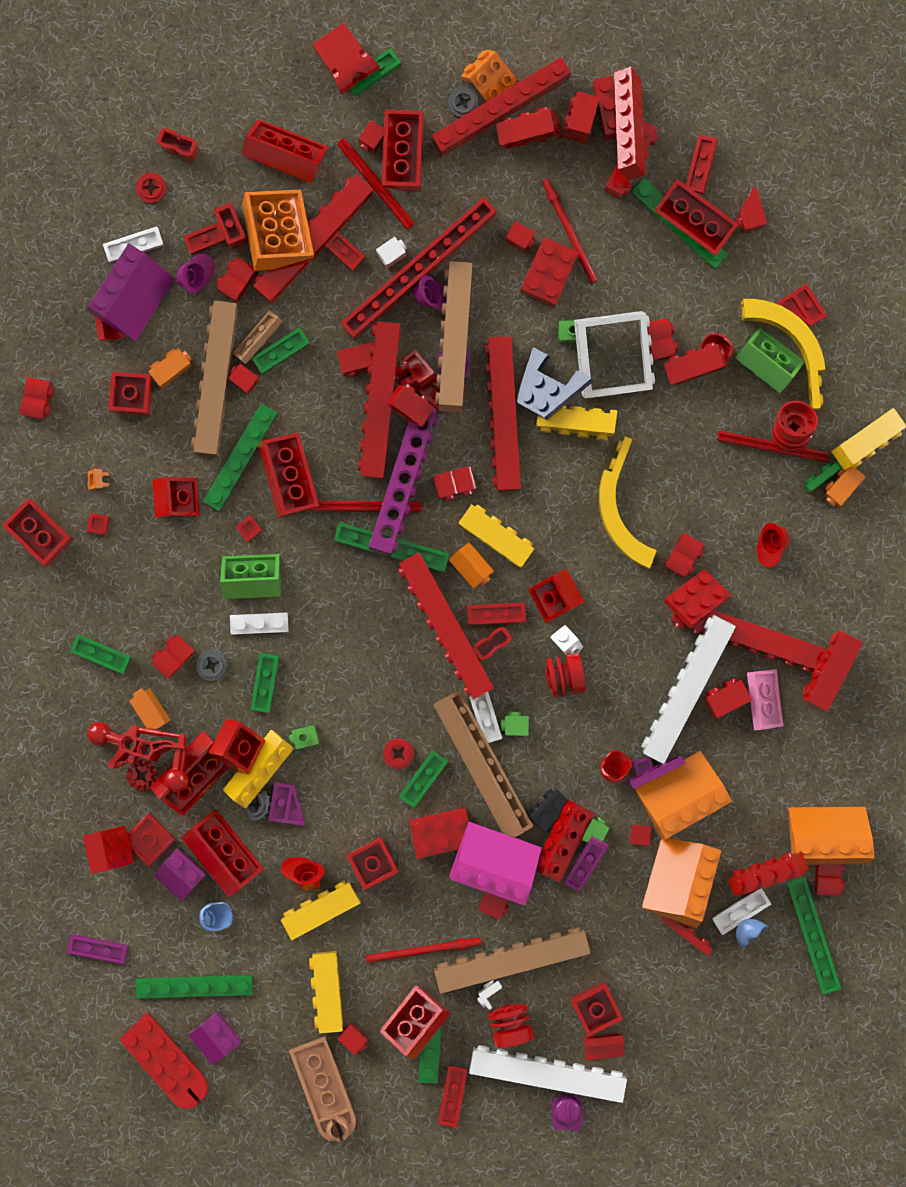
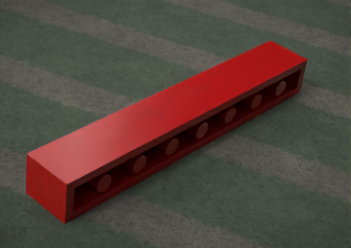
M562 57L558 58L433 134L432 143L441 157L445 156L496 125V123L501 122L502 119L509 117L568 81L571 71Z
M357 174L353 178L349 177L344 183L345 187L333 194L331 197L332 201L328 205L325 204L318 211L319 215L315 219L312 218L308 221L314 257L277 269L267 270L264 275L260 274L254 280V289L269 303L273 304L325 247L324 244L337 231L339 232L374 194L373 188Z
M377 321V325H373L372 337H375V345L371 344L370 356H373V364H369L368 367L371 383H367L366 394L369 395V401L365 402L364 414H367V420L362 423V433H365V438L360 442V452H363L362 460L359 459L358 471H361V476L384 478L392 411L386 403L394 393L401 324Z
M511 336L488 338V343H485V355H489V362H486V374H490V381H487V392H491L492 400H488V410L492 411L493 419H489L490 430L494 431V438H490L491 449H495V457H492V468H496V476H493V487H497V492L519 491L521 485Z
M420 553L399 563L401 568L398 571L402 579L407 578L410 583L407 588L411 595H416L419 600L416 603L421 613L426 612L428 616L426 622L431 630L435 629L438 635L435 638L440 647L444 645L447 651L444 655L449 664L454 663L456 677L459 681H464L466 686L463 689L467 697L472 696L475 699L494 689Z
M715 610L692 627L693 633L703 635L706 630L704 628L708 617L712 618L714 614L735 625L728 645L737 648L740 645L745 646L748 652L758 654L759 651L765 653L766 658L776 660V658L783 659L784 664L793 667L795 664L802 666L801 670L810 673L819 667L821 656L826 648ZM673 612L671 622H674V626L681 629L688 627Z

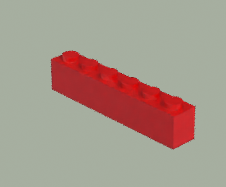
M628 67L614 72L618 169L628 180L646 175L641 78L632 67Z

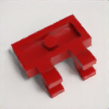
M416 350L401 359L402 365L396 367V380L402 383V385L408 384L416 389V385L423 387L437 377Z

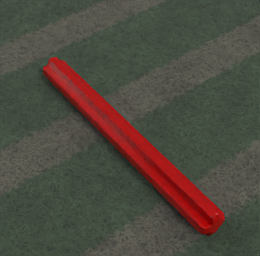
M346 138L339 140L337 143L338 147L407 230L412 228L414 221L387 188L382 186V182Z
M719 431L717 440L721 442L821 462H828L830 459V453L810 448H803L795 452L785 451L778 447L774 441L725 431Z
M318 500L319 507L309 511L380 512L383 501ZM408 502V505H411L409 512H421V502Z

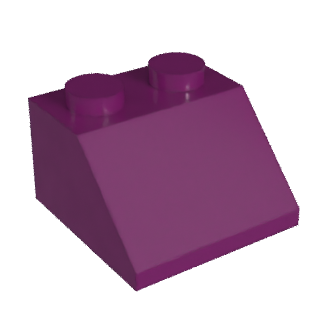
M179 847L153 876L182 902L207 875V872Z
M219 1010L188 1034L211 1065L224 1058L243 1041Z

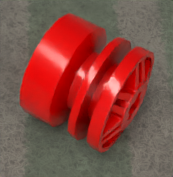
M800 401L787 402L783 405L777 414L771 432L773 441L777 446L791 452L800 451L805 448L817 427L818 417L815 410L810 405Z
M579 653L566 655L565 664L561 663L559 656L555 657L556 666H553L551 658H546V680L553 698L558 697L557 688H560L562 696H566V687L569 686L572 694L586 692Z
M508 1004L488 1013V1018L494 1020L490 1022V1026L500 1028L492 1033L495 1047H511L534 1039L532 1025L522 1024V1022L530 1018L528 1013H524L528 1010L527 1004Z

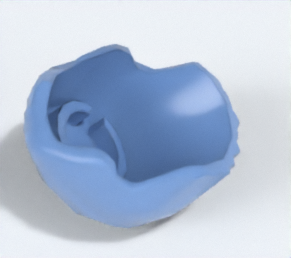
M209 903L201 909L199 920L205 930L218 932L230 927L233 922V914L227 903Z
M755 919L741 921L736 928L738 944L746 947L750 939L757 938L761 931L767 930V925Z

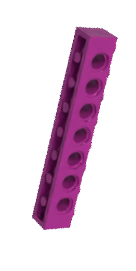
M436 408L433 409L425 421L428 426L425 430H420L412 423H408L369 544V550L391 556L392 552L397 551L399 541H396L398 533L402 534L405 526L402 520L404 515L408 516L411 505H408L410 497L414 498L417 488L414 487L415 480L420 479L422 469L419 467L421 461L425 462L428 454L425 448L427 444H431L434 433H431L432 426H437L439 415H436ZM419 440L422 445L419 448H414L411 442ZM406 459H415V465H407L405 463ZM402 476H408L410 482L403 484L399 479ZM402 494L405 499L402 502H397L394 500V496ZM390 512H397L399 517L396 520H391L388 518V514ZM384 530H391L393 536L391 538H384L382 532Z

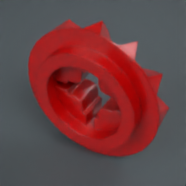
M146 173L138 179L136 192L144 202L152 204L153 202H159L165 196L167 187L160 175ZM151 181L154 187L159 188L153 190L152 195L150 194L149 190L143 189L150 187Z
M401 738L389 741L383 750L386 764L394 769L407 767L414 757L411 744ZM404 747L402 755L405 760L398 757L393 761L395 753L392 748L400 750Z
M139 760L128 768L126 778L129 785L135 790L146 791L157 780L158 773L156 767L151 762ZM148 770L145 775L146 781L143 779L135 781L139 776L138 771L144 772Z

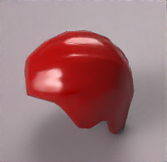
M719 333L708 334L701 344V350L705 349L704 345L715 342V344L722 345L726 360L728 361L734 353V346L731 340Z
M613 750L601 761L600 773L608 782H620L625 779L631 770L632 760L622 751Z

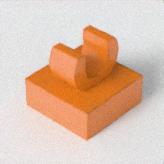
M102 469L89 470L88 490H98L109 486V483L102 481V477L109 476V473H102Z

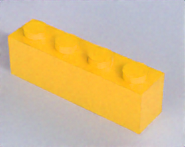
M893 408L831 452L844 470L849 467L854 469L863 463L861 461L863 457L867 460L876 454L874 450L877 447L881 450L889 444L887 440L890 438L895 440L901 436V430L906 428V425Z
M471 504L458 525L521 569L534 550L531 547L533 543L526 538L521 540L516 536L517 532L510 527L504 528L500 525L501 521L493 515L490 518L484 514L486 510L481 506H473Z
M270 730L264 738L266 741L249 774L237 772L223 789L234 802L245 809L294 749L293 746L273 730Z
M344 880L335 885V890L331 892L325 890L317 895L318 899L314 901L308 899L301 903L300 909L295 911L292 908L284 912L281 922L291 941L360 904L361 901L351 882L346 883Z
M337 951L313 953V958H309L310 970H314V977L311 978V987L316 991V997H313V1008L317 1009L318 1016L314 1017L315 1028H319V1034L343 1031Z

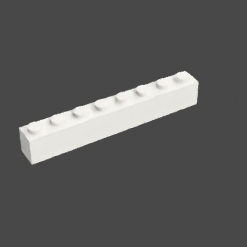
M714 614L712 618L708 617L706 620L704 634H699L696 639L695 645L697 647L694 653H689L686 659L688 664L685 670H680L677 676L679 681L676 687L672 686L668 693L670 699L667 704L663 703L661 706L659 720H654L650 728L652 730L650 737L646 736L641 745L644 748V754L663 764L735 629V625Z
M478 1045V1048L473 1047L469 1074L623 1103L627 1079L623 1076L622 1072L612 1070L611 1073H606L604 1069L599 1067H592V1070L585 1069L584 1065L573 1063V1066L565 1065L566 1062L562 1060L548 1062L546 1061L547 1058L535 1056V1059L527 1058V1054L516 1052V1055L508 1054V1051L504 1049H497L496 1052L489 1050V1047Z

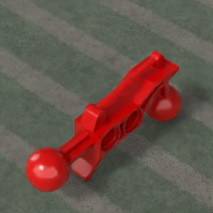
M95 722L89 727L87 736L89 741L95 746H102L107 743L119 746L115 757L108 763V766L113 769H118L119 766L127 763L136 764L138 757L157 762L161 754L175 749L173 767L165 774L164 785L169 791L174 793L181 792L187 788L189 778L184 771L186 752L192 751L193 748L186 746L187 736L185 734L168 733L132 725L126 733L120 735L112 732L110 727L104 722ZM140 733L179 739L178 743L169 740L151 742L139 738ZM134 741V747L131 749V743ZM151 747V752L147 754V749Z

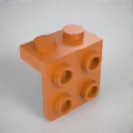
M491 50L482 51L478 55V59L474 63L469 64L461 75L465 82L472 83L486 102L511 88L517 82V78L497 52Z

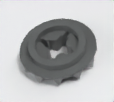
M458 88L449 96V109L455 116L463 117L478 108V97L469 88ZM460 97L464 101L469 100L466 104L467 109L463 106H458L460 104Z
M208 650L198 657L196 670L203 679L214 681L225 674L227 663L220 652ZM208 658H209L212 662H219V663L214 667V668H215V670H214L215 673H214L211 669H205V670H204V668H205L207 665H209V663H208V661H209Z
M260 790L245 809L250 819L259 821V819L265 818V814L269 813L268 807L271 804L269 803L270 797L266 791ZM257 803H261V806L259 807L254 805Z

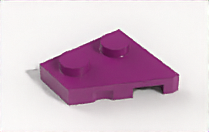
M274 782L268 820L305 826L294 785Z

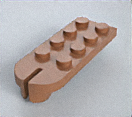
M323 1036L289 1049L319 1133L329 1141L340 1142L341 1137L336 1126L337 1122L340 1124L343 1132L342 1137L346 1140L355 1129L356 1116L327 1037Z

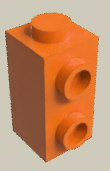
M179 348L177 350L172 349L165 355L166 358L161 362L156 361L150 366L151 369L148 372L162 389L192 367L190 363L192 359L186 351L181 352Z
M849 467L846 470L841 468L836 474L839 476L836 481L833 482L831 480L824 488L826 490L824 493L825 501L832 507H840L866 476L856 468Z
M470 542L449 559L473 589L479 584L484 586L490 580L489 575L494 572Z
M141 688L133 693L134 698L129 701L146 728L157 730L171 721L151 688L145 691Z

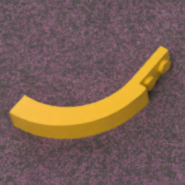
M743 299L741 302L742 321H758L775 326L796 343L806 364L809 405L815 411H818L821 405H823V395L820 394L819 387L822 386V378L818 373L826 369L822 350L812 331L798 316L780 305L765 300Z
M624 437L623 441L619 440L615 450L618 451L617 458H612L609 469H612V471H603L599 487V510L605 530L615 546L631 561L646 569H650L657 550L642 544L631 535L624 526L616 505L617 480L632 442L631 438Z

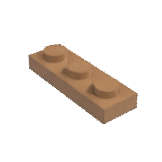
M268 311L232 354L246 364L283 321L277 315Z

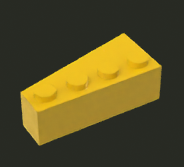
M564 406L548 420L537 416L536 428H540V432L551 433V430L559 431L558 434L560 435L577 433V436L581 438H589V435L597 436V440L607 441L608 438H612L615 432L617 410H610L609 414L604 413L602 409L598 408L585 411V408L572 406L570 409H566V406Z

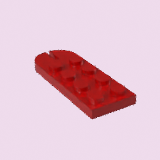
M146 1013L119 1039L175 1105L185 1109L192 1108L206 1098L208 1092L206 1077L150 1013ZM189 1088L194 1092V1094H195L199 1099H195V1098L191 1095V1093L189 1092Z

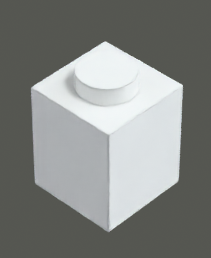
M393 237L377 248L376 253L388 269L406 256L405 250L407 248L401 239L398 241L396 237Z

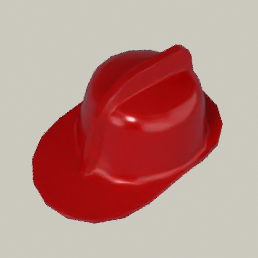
M772 522L763 526L756 548L758 561L763 566L773 567L781 559L783 550L790 543L786 527H780Z
M290 857L282 863L281 872L284 877L295 882L300 889L312 890L320 888L324 868L319 863L305 857Z

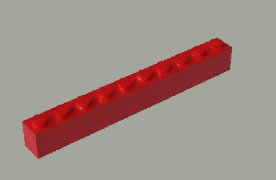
M483 197L341 322V327L355 341L410 293L424 275L429 276L496 217L497 211Z

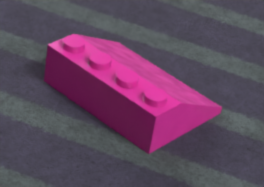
M468 822L449 877L453 881L525 905L532 887L542 847Z

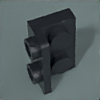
M557 788L554 790L549 789L543 795L545 799L540 804L536 802L529 809L531 812L529 816L545 832L558 820L562 808L567 802V799Z

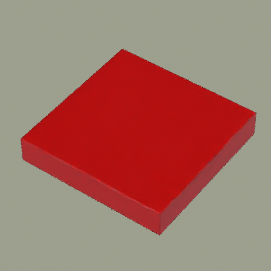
M150 813L128 833L131 851L147 867H150L176 840Z

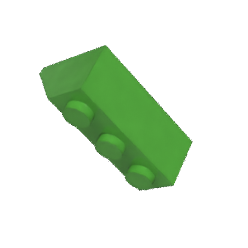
M761 327L758 328L736 356L741 365L750 369L758 378L764 380L772 389L779 393L790 383L805 362Z
M280 554L223 556L220 579L222 598L280 597Z

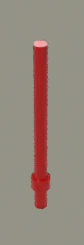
M548 178L544 179L542 184L548 194L547 198L553 204L574 250L579 252L578 258L592 284L598 281L563 210L557 191H554Z
M459 938L457 941L370 954L366 955V961L370 963L458 948L459 950L467 949L466 947L481 945V938Z

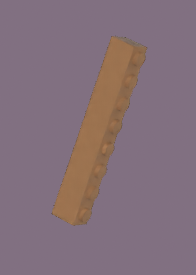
M450 261L449 268H445V280H448V286H444L443 297H447V303H443L442 315H446L445 321H441V333H444V339H440L439 350H443V357H439L438 368H442L441 375H437V386H440V393H436L435 404H439V411L462 413L472 263Z
M214 301L213 306H210L209 317L212 318L211 325H207L206 331L209 340L204 346L206 362H202L201 373H204L203 381L199 383L201 399H198L196 404V411H199L198 419L195 418L194 420L196 436L192 437L191 449H194L193 452L195 454L219 455L238 314L237 303Z
M460 690L433 704L502 833L516 837L533 827Z
M575 927L569 929V933L561 935V932L550 934V938L544 940L542 937L531 939L529 944L524 945L523 942L513 944V948L505 950V947L494 949V953L486 955V952L475 954V958L472 959L462 957L456 959V963L450 965L448 962L437 964L438 968H434L440 994L591 954L585 931Z

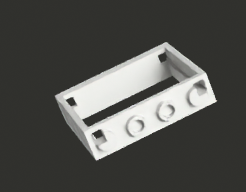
M639 311L574 320L579 372L589 377L591 376L586 327L639 320L645 383L592 390L590 384L581 392L584 398L653 389L652 384H655L654 373H651L653 356L649 354L651 336L647 333L650 321L645 312Z

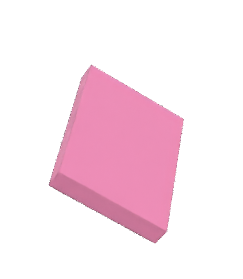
M777 669L748 672L747 677L749 693L752 699L751 710L754 730L783 727Z

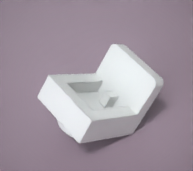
M566 625L551 636V639L565 655L579 653L583 648L579 639Z
M498 979L487 981L483 984L484 988L478 992L480 997L477 999L483 1008L487 1006L489 1010L492 1009V1005L487 998L502 988Z

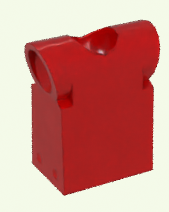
M344 23L312 44L317 56L336 81L341 95L354 87L358 81L367 78L380 69L378 63L369 54L364 52Z

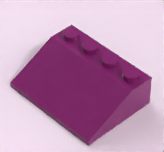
M128 243L86 311L135 342L175 278L144 252Z

